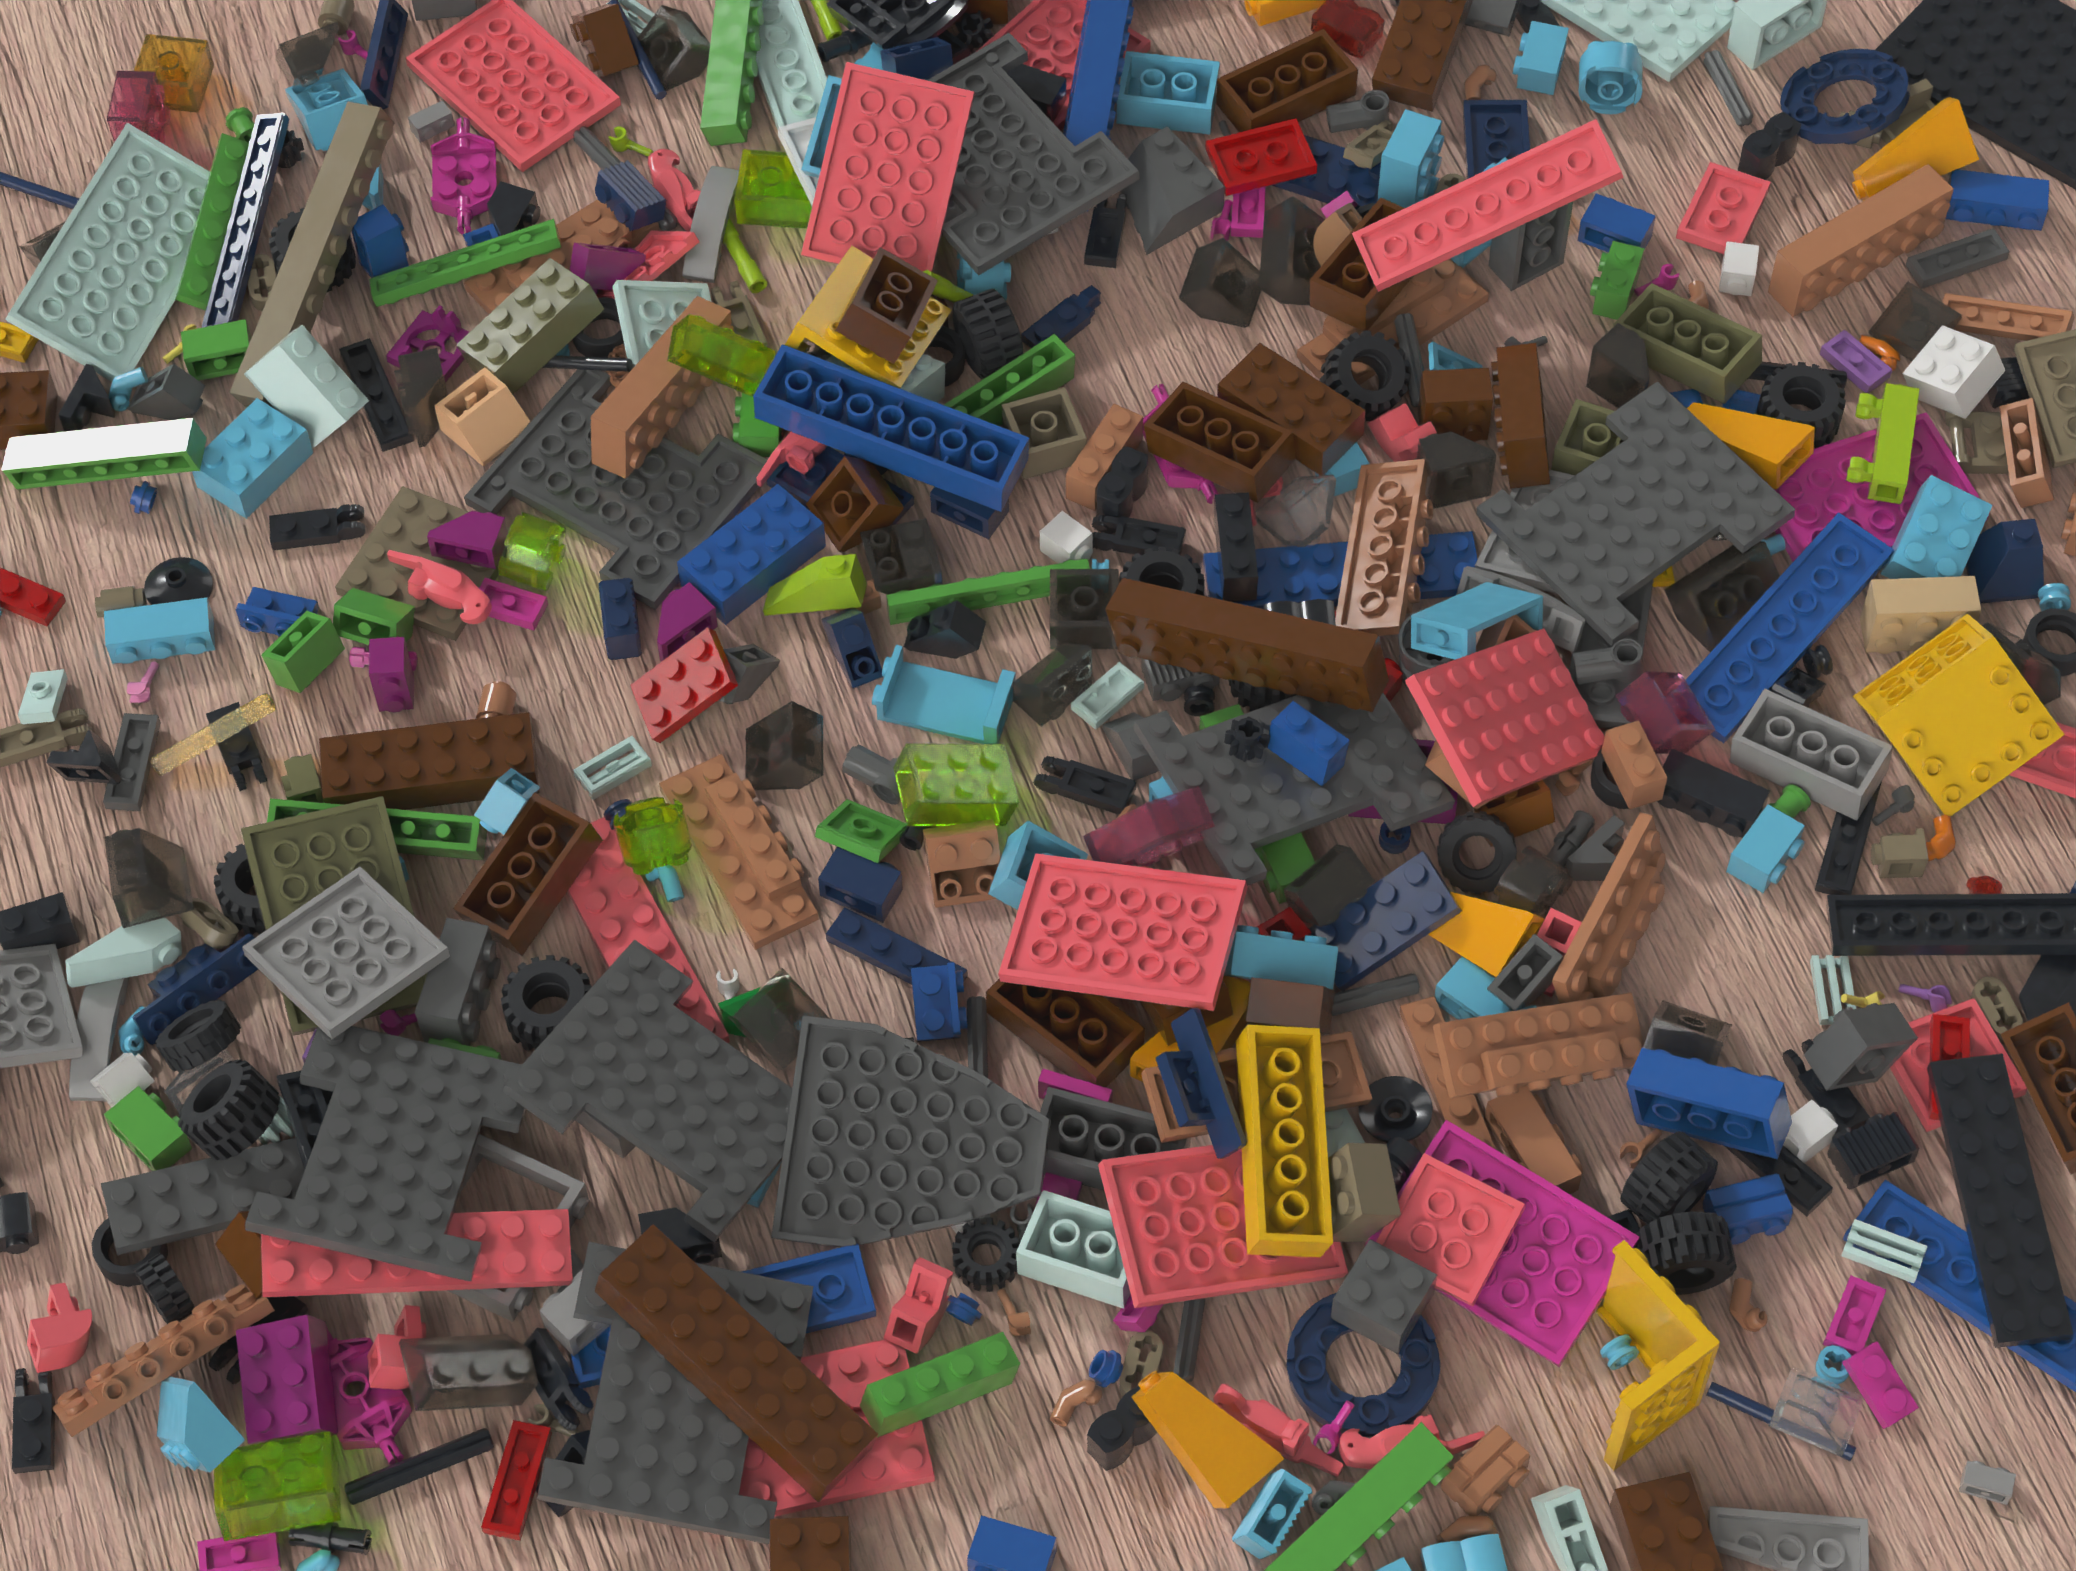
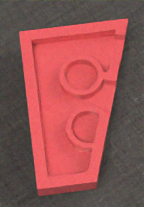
M651 230L634 249L646 254L645 262L624 280L653 281L700 241L694 232ZM600 289L598 294H596L597 298L608 297L615 299L613 289Z

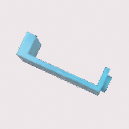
M1485 582L1411 615V648L1456 660L1476 652V632L1514 615L1519 616L1532 629L1540 630L1543 628V596Z
M895 646L892 657L887 656L884 661L882 685H876L872 696V705H876L877 720L998 747L1016 693V672L1002 669L998 683L904 662L903 646Z

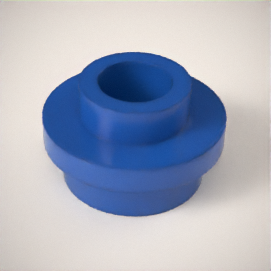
M144 481L142 486H135L130 499V504L135 506L134 513H150L157 494V488L150 486V482Z
M960 1293L957 1298L950 1295L947 1299L949 1305L945 1311L961 1322L972 1326L975 1319L980 1320L982 1314L977 1310L980 1304L969 1296Z
M1100 1350L1095 1355L1089 1367V1377L1094 1379L1096 1385L1105 1388L1110 1383L1114 1384L1119 1379L1123 1370L1121 1355L1114 1350L1108 1352Z

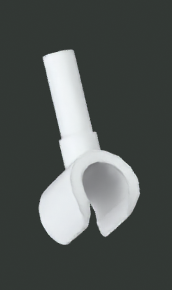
M733 969L734 977L730 981L722 980L720 971L716 975L718 990L724 995L725 1000L735 997V994L739 991L738 973L735 969Z

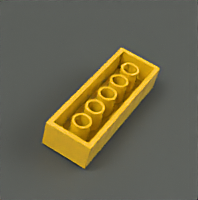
M1247 1025L1236 1040L1240 1125L1246 1139V1145L1241 1149L1247 1254L1321 1257L1333 1244L1320 1028Z

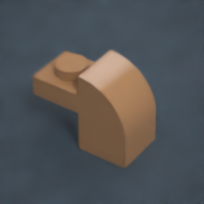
M1350 202L1334 211L1319 225L1315 232L1314 252L1321 266L1363 219Z

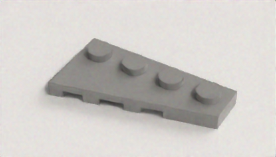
M1710 1506L1708 1526L1719 1553L1776 1571H1869L1868 1519Z

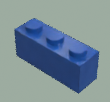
M1959 169L1951 172L1948 183L1954 190L1950 201V208L1945 219L2042 231L2048 212L2049 180Z

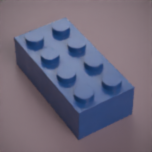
M777 484L677 561L680 585L683 587L690 582L715 607L717 618L727 625L765 595L769 587L788 577L826 547L824 523Z
M1641 1048L1626 1083L1636 1124L1671 1133L1683 1131L1691 1138L1778 1159L1792 1124L1784 1082L1768 1075L1760 1077L1744 1073L1735 1067L1723 1068L1708 1064L1698 1058L1687 1059L1674 1056L1661 1049L1654 1051Z

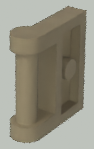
M1945 412V422L1950 427L1953 455L1965 474H2009L2000 412H1971L1966 419L1950 412ZM1963 428H1971L1975 458L1967 455Z

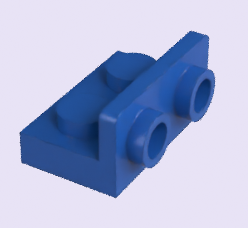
M253 587L246 604L238 603L235 610L241 627L254 633L266 632L280 637L306 611L317 614L319 605L316 600Z
M954 962L941 966L911 968L917 1042L961 1038L960 1029L967 1028L966 1007H958L957 993L964 992L962 970L955 971Z

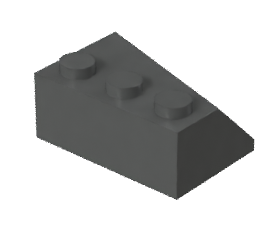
M1168 127L1142 140L1128 158L1139 170L1140 179L1120 192L1121 194H1127L1126 207L1130 210L1134 219V226L1137 233L1141 236L1146 255L1222 212L1225 186Z

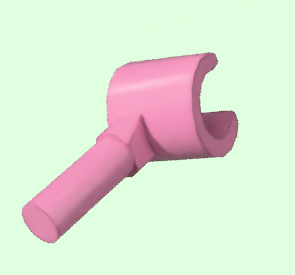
M151 662L141 682L128 683L127 694L131 695L130 703H146L150 700L151 680L159 668L157 662Z

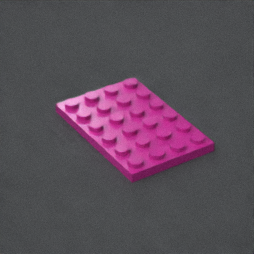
M1927 412L1916 415L1908 481L1901 504L1867 499L1869 482L1851 483L1846 481L1851 457H1861L1872 463L1877 428L1815 448L1814 453L1775 490L1795 508L1794 517L1775 530L1776 534L1783 536L1786 546L1785 550L1793 562L1838 512L1892 548L1918 489L1930 475L1980 499Z
M1445 1120L1425 1151V1154L1524 1203L1526 1208L1473 1307L1435 1288V1291L1560 1368L1605 1297L1615 1259L1612 1249L1623 1240L1632 1248H1636L1640 1237L1473 1135ZM1414 1170L1412 1171L1409 1178L1397 1195L1398 1200L1402 1195L1407 1183L1409 1182ZM1383 1228L1369 1239L1376 1242Z

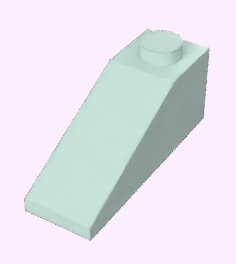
M153 906L65 960L67 984L74 988L153 973L161 967L173 963L182 955L181 931Z
M1564 1485L1531 1498L1543 1536L1560 1571H1608L1580 1489Z

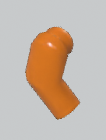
M1861 335L1859 342L1873 354L1881 357V360L1894 371L1897 368V361H1900L1899 352L1886 341Z
M1941 815L1933 820L1936 835L1931 838L1930 842H1926L1928 861H1932L1935 858L1938 860L1943 859L1955 848L1956 841L1952 821L1948 815Z

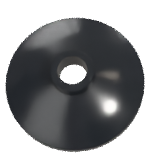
M177 557L160 563L149 573L145 581L144 591L150 605L209 598L213 589V579L209 569L200 561L187 557Z
M1402 1076L1384 1077L1370 1084L1369 1089L1372 1100L1369 1104L1358 1107L1359 1118L1365 1130L1374 1138L1383 1142H1388L1394 1136L1401 1137L1407 1141L1419 1137L1428 1128L1433 1114L1432 1101L1425 1088L1418 1082ZM1396 1112L1400 1113L1402 1117L1391 1118L1389 1115Z

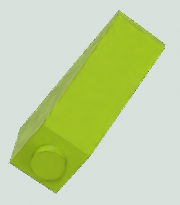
M848 554L822 557L769 587L763 607L764 616L862 607L867 581L857 555Z

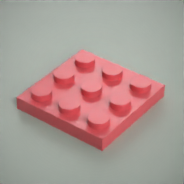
M1975 998L1908 1022L1918 1039L1890 1067L1925 1131L1929 1132L1941 1127L1940 1120L1929 1119V1075L1927 1067L1930 1062V1020L1933 1014L1970 1018V1057L2003 1054L2014 1099L2024 1096L2027 1092L2023 1079Z
M1424 1153L1398 1200L1401 1215L1383 1228L1376 1242L1437 1274L1435 1288L1473 1307L1526 1206L1524 1203Z

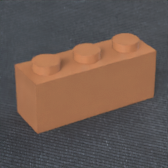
M2029 398L2000 406L2010 486L2020 507L2025 508L2054 500L2048 452L2044 443L2034 399Z
M1115 403L1112 405L1066 473V499L1096 511L1098 484L1107 473L1112 471V462L1115 456L1126 446L1136 450L1143 440L1142 415Z
M1528 1086L1518 1087V1093L1496 1097L1487 1102L1484 1119L1510 1159L1568 1194L1579 1190L1583 1174L1582 1165L1575 1154L1570 1155L1566 1149L1561 1130L1556 1124L1552 1125L1545 1115L1544 1103L1537 1094L1533 1095L1529 1091Z

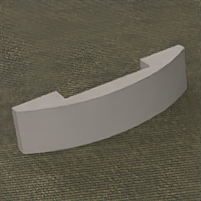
M711 166L702 186L690 232H694L700 242L685 254L683 278L715 283L722 257L721 245L733 201H736L743 178L742 170Z
M1469 566L1464 567L1456 595L1485 582L1542 595L1543 628H1545L1548 636L1554 644L1571 652L1577 650L1586 620L1575 610L1556 598L1522 582L1490 571Z
M129 977L85 986L76 1021L83 1050L82 1057L71 1059L69 1098L71 1101L106 1102L90 1080L110 1065L120 1005L125 1004Z

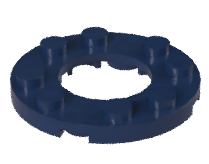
M1848 49L1819 57L1820 62L1813 64L1808 69L1802 66L1789 78L1780 98L1782 112L1787 113L1802 124L1799 137L1814 144L1844 143L1850 145L1880 132L1898 120L1909 101L1910 86L1905 68L1896 64L1892 56L1870 49ZM1840 81H1865L1876 89V97L1872 99L1873 102L1861 106L1851 116L1849 113H1845L1842 117H1831L1827 113L1822 114L1818 112V108L1815 106V100L1820 92Z
M1336 1293L1322 1298L1313 1304L1296 1323L1287 1349L1286 1368L1288 1380L1293 1394L1303 1409L1320 1424L1326 1425L1331 1424L1344 1403L1350 1401L1354 1404V1408L1343 1423L1340 1431L1344 1433L1348 1429H1360L1359 1434L1363 1437H1373L1392 1426L1410 1424L1416 1417L1420 1416L1434 1396L1440 1374V1358L1435 1342L1436 1337L1424 1317L1420 1316L1398 1353L1400 1358V1374L1395 1384L1385 1393L1379 1395L1355 1397L1352 1394L1341 1391L1331 1381L1326 1370V1354L1331 1344L1341 1335L1354 1330L1331 1319L1332 1302Z

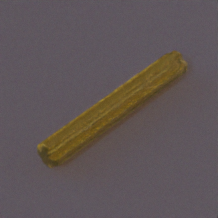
M264 693L150 759L153 770L159 776H162L276 710L274 700L269 694Z

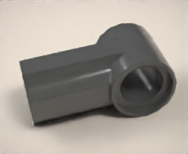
M1371 90L1366 92L1361 100L1326 106L1329 131L1335 133L1358 128L1368 130L1372 126L1378 125L1382 121L1384 122V120L1389 121V97L1383 91Z
M1633 639L1619 640L1611 648L1573 653L1575 675L1578 684L1617 679L1622 683H1633L1640 679L1643 674V649L1641 644ZM1623 660H1632V662H1622V661H1623Z
M859 744L849 750L842 765L844 773L872 787L874 793L881 800L892 805L898 804L917 778L914 768L904 760L893 758L890 761Z

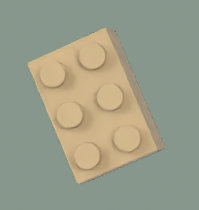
M1975 576L1871 579L1860 616L1865 652H1878L1881 654L1895 651L1915 652L1966 614H1969L1978 622L1981 605Z

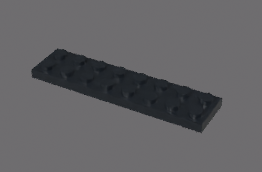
M2076 893L1827 895L1826 907L1832 956L2076 955Z
M2003 1054L1929 1062L1927 1067L1928 1075L1939 1112L1938 1116L1995 1348L2071 1339L2073 1330Z

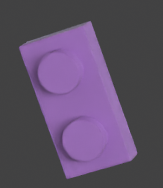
M1845 329L1821 346L1820 355L1837 370L1845 371L1847 378L1865 393H1870L1891 376L1892 369Z

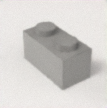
M443 100L408 117L410 130L420 143L455 126L452 112Z
M1967 1461L1963 1469L1959 1492L2007 1505L2012 1497L2016 1474L2010 1473L2005 1468L1986 1466L1980 1461Z

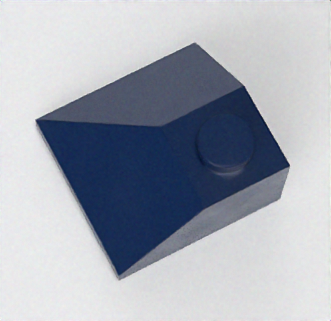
M2035 519L2000 522L1979 535L1965 567L1968 576H1975L1980 604L2039 598L2038 591L2044 586L2043 544Z

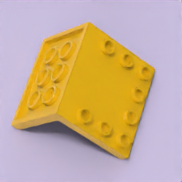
M851 245L796 324L785 345L807 353L811 347L807 342L810 341L859 373L901 388L952 310L930 296L911 338L895 364L877 356L869 349L835 331L865 271L873 258Z
M1969 614L1964 615L1853 696L1858 705L1881 728L1941 812L1950 817L2065 735L1996 638Z
M1625 1240L1612 1249L1615 1259L1603 1305L1596 1310V1313L1617 1336L1624 1334L1630 1336L1632 1339L1630 1346H1636L1639 1350L1637 1358L1650 1371V1377L1641 1384L1637 1381L1631 1383L1619 1395L1621 1400L1615 1410L1616 1417L1610 1427L1612 1431L1606 1441L1607 1449L1603 1459L1613 1471L1700 1405L1720 1345V1341L1702 1323V1318L1697 1310L1689 1304L1685 1305L1676 1295L1675 1289L1669 1280L1663 1276L1659 1277L1650 1268L1646 1256L1639 1249L1632 1248Z

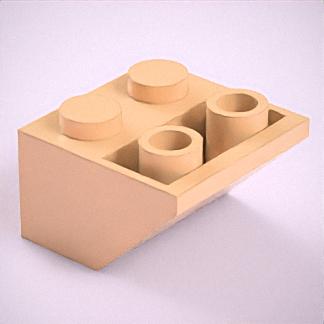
M485 367L434 405L440 430L483 467L505 451L531 422L508 387Z

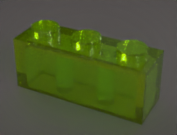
M688 314L673 326L667 361L753 397L775 358L776 351L764 346L759 341L749 340L740 336L729 328H722L712 324L701 316Z

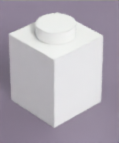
M1726 242L1719 292L1751 296L1756 276L1758 245Z
M1061 511L1039 531L1040 551L1057 564L1067 560H1089L1092 556L1093 533L1064 511Z
M123 1053L90 1080V1082L112 1108L136 1087L139 1086L144 1091L155 1080L149 1074L152 1071L151 1066L140 1054L134 1056L132 1053Z
M1810 1100L1791 1115L1792 1124L1783 1145L1802 1162L1806 1163L1831 1143L1838 1125L1835 1123L1833 1115L1826 1108H1820L1813 1100Z

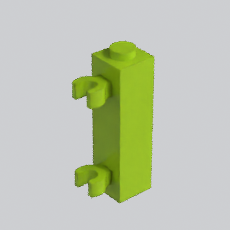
M1886 383L1882 399H1877L1869 393H1860L1855 417L1859 419L1878 418L1873 461L1870 463L1861 457H1851L1846 481L1851 483L1869 482L1867 499L1895 504L1902 503L1908 481L1919 388Z

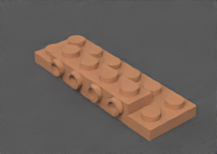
M597 199L556 225L561 242L560 248L554 249L547 254H539L523 259L517 264H508L493 269L486 274L474 275L464 281L465 290L490 314L549 258L570 270L574 242L634 248L640 244L651 230L659 231V224L655 222L630 231L629 227L626 228L625 223L622 224L616 219L614 211L611 212L606 204L601 203Z
M1448 259L1414 275L1368 330H1371L1372 336L1377 332L1383 333V339L1386 341L1390 338L1394 339L1396 343L1393 346L1398 350L1400 347L1394 321L1397 315L1410 313L1414 318L1420 346L1488 302L1489 293L1461 266ZM1328 315L1323 324V333L1297 349V358L1320 379L1324 375L1320 370L1326 362L1325 358L1344 338L1347 339L1355 332H1358L1360 335L1363 331ZM1352 362L1351 364L1352 376L1358 385L1376 375V372L1365 363Z
M1425 459L1361 465L1335 617L1336 626L1379 636L1399 634L1406 614L1412 613L1413 604L1420 602L1421 592L1417 583V575H1423L1425 572V562L1421 555L1422 547H1428L1429 532L1427 527H1425L1426 520L1433 518L1432 501L1427 499L1425 495L1429 466Z
M722 754L659 783L662 795L755 950L819 920L817 910L801 885V878L804 877V872L799 861L796 858L789 860L785 854L788 846L780 831L773 834L768 826L772 824V820L764 805L757 807L753 801L756 798V794L752 784L748 779L741 781L737 773L733 774Z
M1639 813L1552 979L1559 1004L1606 997L1614 993L1615 988L1620 983L1622 969L1629 964L1634 956L1637 940L1642 938L1649 926L1651 913L1658 908V904L1663 899L1665 886L1662 884L1659 874L1665 866L1666 856L1661 848L1660 833L1656 829L1653 815Z
M1632 992L1441 1022L1433 1025L1449 1098L1496 1091L1497 1097L1518 1093V1087L1528 1085L1529 1091H1537L1551 1087V1081L1560 1080L1562 1086L1583 1082L1582 1076L1592 1075L1594 1081L1615 1076L1614 1071L1633 1068L1641 1048H1645Z
M1352 1032L1320 1036L1325 1112L1369 1104L1372 1096ZM1228 1048L1215 1054L1240 1122L1237 1056L1234 1048ZM1159 1067L1145 1068L1141 1075L1161 1143L1209 1134L1206 1125L1179 1127Z
M241 1284L228 1291L225 1295L226 1299L223 1301L218 1298L214 1302L207 1300L200 1303L192 1310L193 1315L180 1323L179 1321L168 1323L158 1331L159 1336L148 1343L144 1341L136 1343L124 1352L125 1357L114 1364L110 1362L105 1363L94 1369L90 1374L91 1378L84 1382L85 1387L80 1390L78 1388L70 1389L57 1399L58 1403L52 1407L54 1413L70 1436H75L236 1335V1330L247 1328L275 1311L267 1297L256 1298L245 1284Z

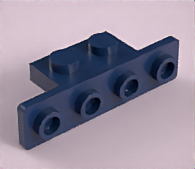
M247 934L222 953L204 943L202 946L191 949L185 958L172 967H167L160 971L156 978L147 984L157 999L133 1016V1021L145 1040L150 1045H154L159 1034L174 1022L175 1019L201 1004L217 1000L257 971L258 968L245 956L242 948L255 937L252 934Z
M1192 1008L1171 1022L1180 1051L1164 1052L1156 1057V1061L1179 1127L1206 1125L1218 1159H1223L1246 1145V1139L1199 1008Z

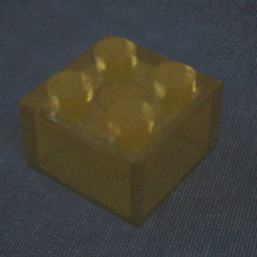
M146 34L130 80L137 105L139 107L199 113L214 68L208 41Z

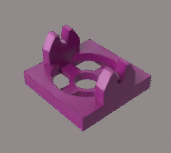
M440 305L432 314L422 310L386 354L387 362L442 388L465 359L457 346L454 354L446 351L445 344L450 337H453L456 344H458L469 331L461 327V322L453 311L450 310L446 315L443 307ZM427 330L440 331L435 339L424 341L417 338L419 333ZM429 346H439L442 349L441 353L435 357H428L424 354V350ZM411 347L418 350L415 355L413 354ZM443 361L441 364L429 366V364Z

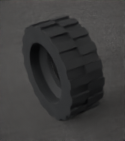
M1470 811L1466 812L1465 815L1456 816L1451 823L1448 822L1444 827V832L1440 834L1438 839V863L1443 876L1449 880L1453 887H1458L1465 893L1474 892V894H1481V892L1486 891L1489 893L1494 891L1496 887L1503 886L1506 883V879L1512 876L1514 872L1513 867L1517 863L1515 838L1513 833L1510 832L1509 826L1505 822H1501L1499 817L1494 814L1489 815L1484 811H1480V813ZM1482 836L1491 841L1495 848V856L1487 867L1472 869L1463 864L1459 856V850L1467 838Z
M213 1000L201 1004L175 1019L174 1022L159 1034L155 1044L170 1069L174 1072H182L183 1070H189L217 1056L221 1051H224L236 1039V1036L240 1034L241 1025L225 1001Z

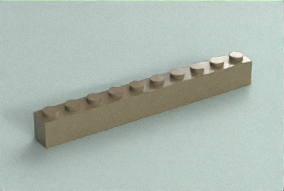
M349 101L346 104L230 390V394L245 407H248L258 398L274 408L244 373L299 326L303 325L311 334L316 317L322 310L323 300L329 285L334 280L335 270L341 255L346 250L349 235L358 220V213L364 198L369 193L370 183L381 163V156L387 141L392 136L395 123L381 107Z

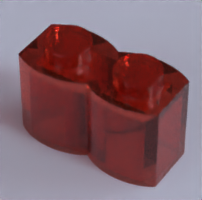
M1326 0L1312 15L1311 31L1315 33L1324 29L1343 51L1351 56L1363 58L1383 36L1385 20L1376 11L1359 7L1354 0Z

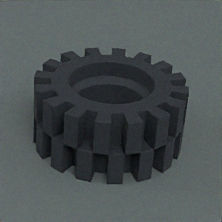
M986 1217V1224H981L980 1218L974 1220L973 1227H970L968 1223L962 1226L963 1233L957 1232L955 1243L953 1242L952 1253L955 1273L958 1278L962 1276L963 1284L968 1287L970 1283H973V1288L977 1291H980L981 1285H984L987 1292H992L993 1285L995 1284L998 1285L999 1289L1005 1287L1006 1279L1011 1283L1015 1278V1272H1017L1016 1251L1020 1244L1018 1236L1015 1237V1231L1011 1226L1006 1230L1005 1222L999 1220L998 1224L994 1225L993 1218ZM982 1244H992L999 1248L1001 1257L995 1264L980 1265L972 1258L974 1249Z
M161 1253L134 1268L135 1274L144 1287L145 1292L167 1324L173 1321H180L192 1313V1310L195 1308L192 1300L189 1298L176 1273Z

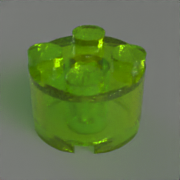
M522 512V516L518 514L509 529L503 545L507 547V558L500 556L499 575L530 587L547 591L554 574L551 568L554 562L560 564L565 555L566 545L562 544L566 534V528Z
M664 797L647 798L626 806V814L620 818L618 813L614 816L613 824L622 860L627 866L632 867L634 874H648L654 868L666 865L679 866L689 860L688 853L692 848V842L684 808L679 800L673 799L674 804L665 803Z

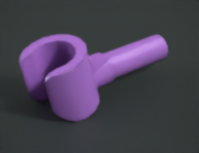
M1900 984V993L1929 1000L1931 1010L1934 1013L1946 1009L1947 1004H1952L1950 991L1944 985L1933 986L1930 989H1921Z

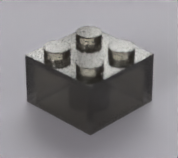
M1050 569V649H1117L1105 608L1119 585V569Z

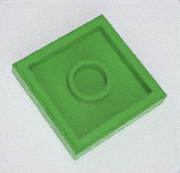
M846 799L817 826L815 837L879 863L900 843V838L907 827V823Z

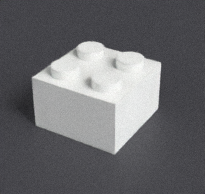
M1942 325L1902 374L1908 387L1920 389L1918 400L1966 419L2005 372V368L1995 345Z

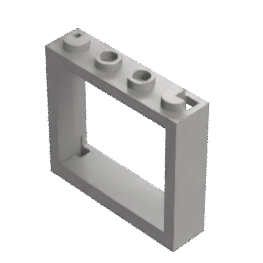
M481 1134L478 1135L460 1193L482 1158H485L564 1195L557 1209H568L570 1229L576 1219L580 1220L584 1217V1209L590 1201L584 1182ZM534 1287L507 1288L505 1292L498 1289L447 1291L513 1322L525 1305L529 1306Z

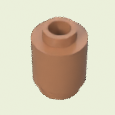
M501 681L485 685L482 689L476 719L513 714L517 697L516 692L509 684Z

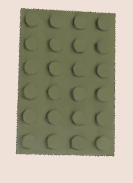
M383 796L241 828L266 930L358 867L366 871L414 916ZM428 972L362 1019L381 1015L387 1010L399 1011L416 1007ZM282 992L292 1036L315 1031L318 1026Z

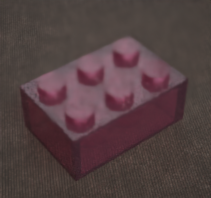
M1197 786L1147 802L1084 835L1083 838L1093 861L1130 866L1136 864V866L1143 867V865L1149 867L1161 861L1159 855L1165 858L1182 851L1181 843L1186 847L1203 840L1202 833L1215 827L1201 790Z

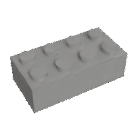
M1764 689L1732 738L1729 762L1782 787L1794 784L1803 789L1811 800L1858 820L1889 770L1893 745Z

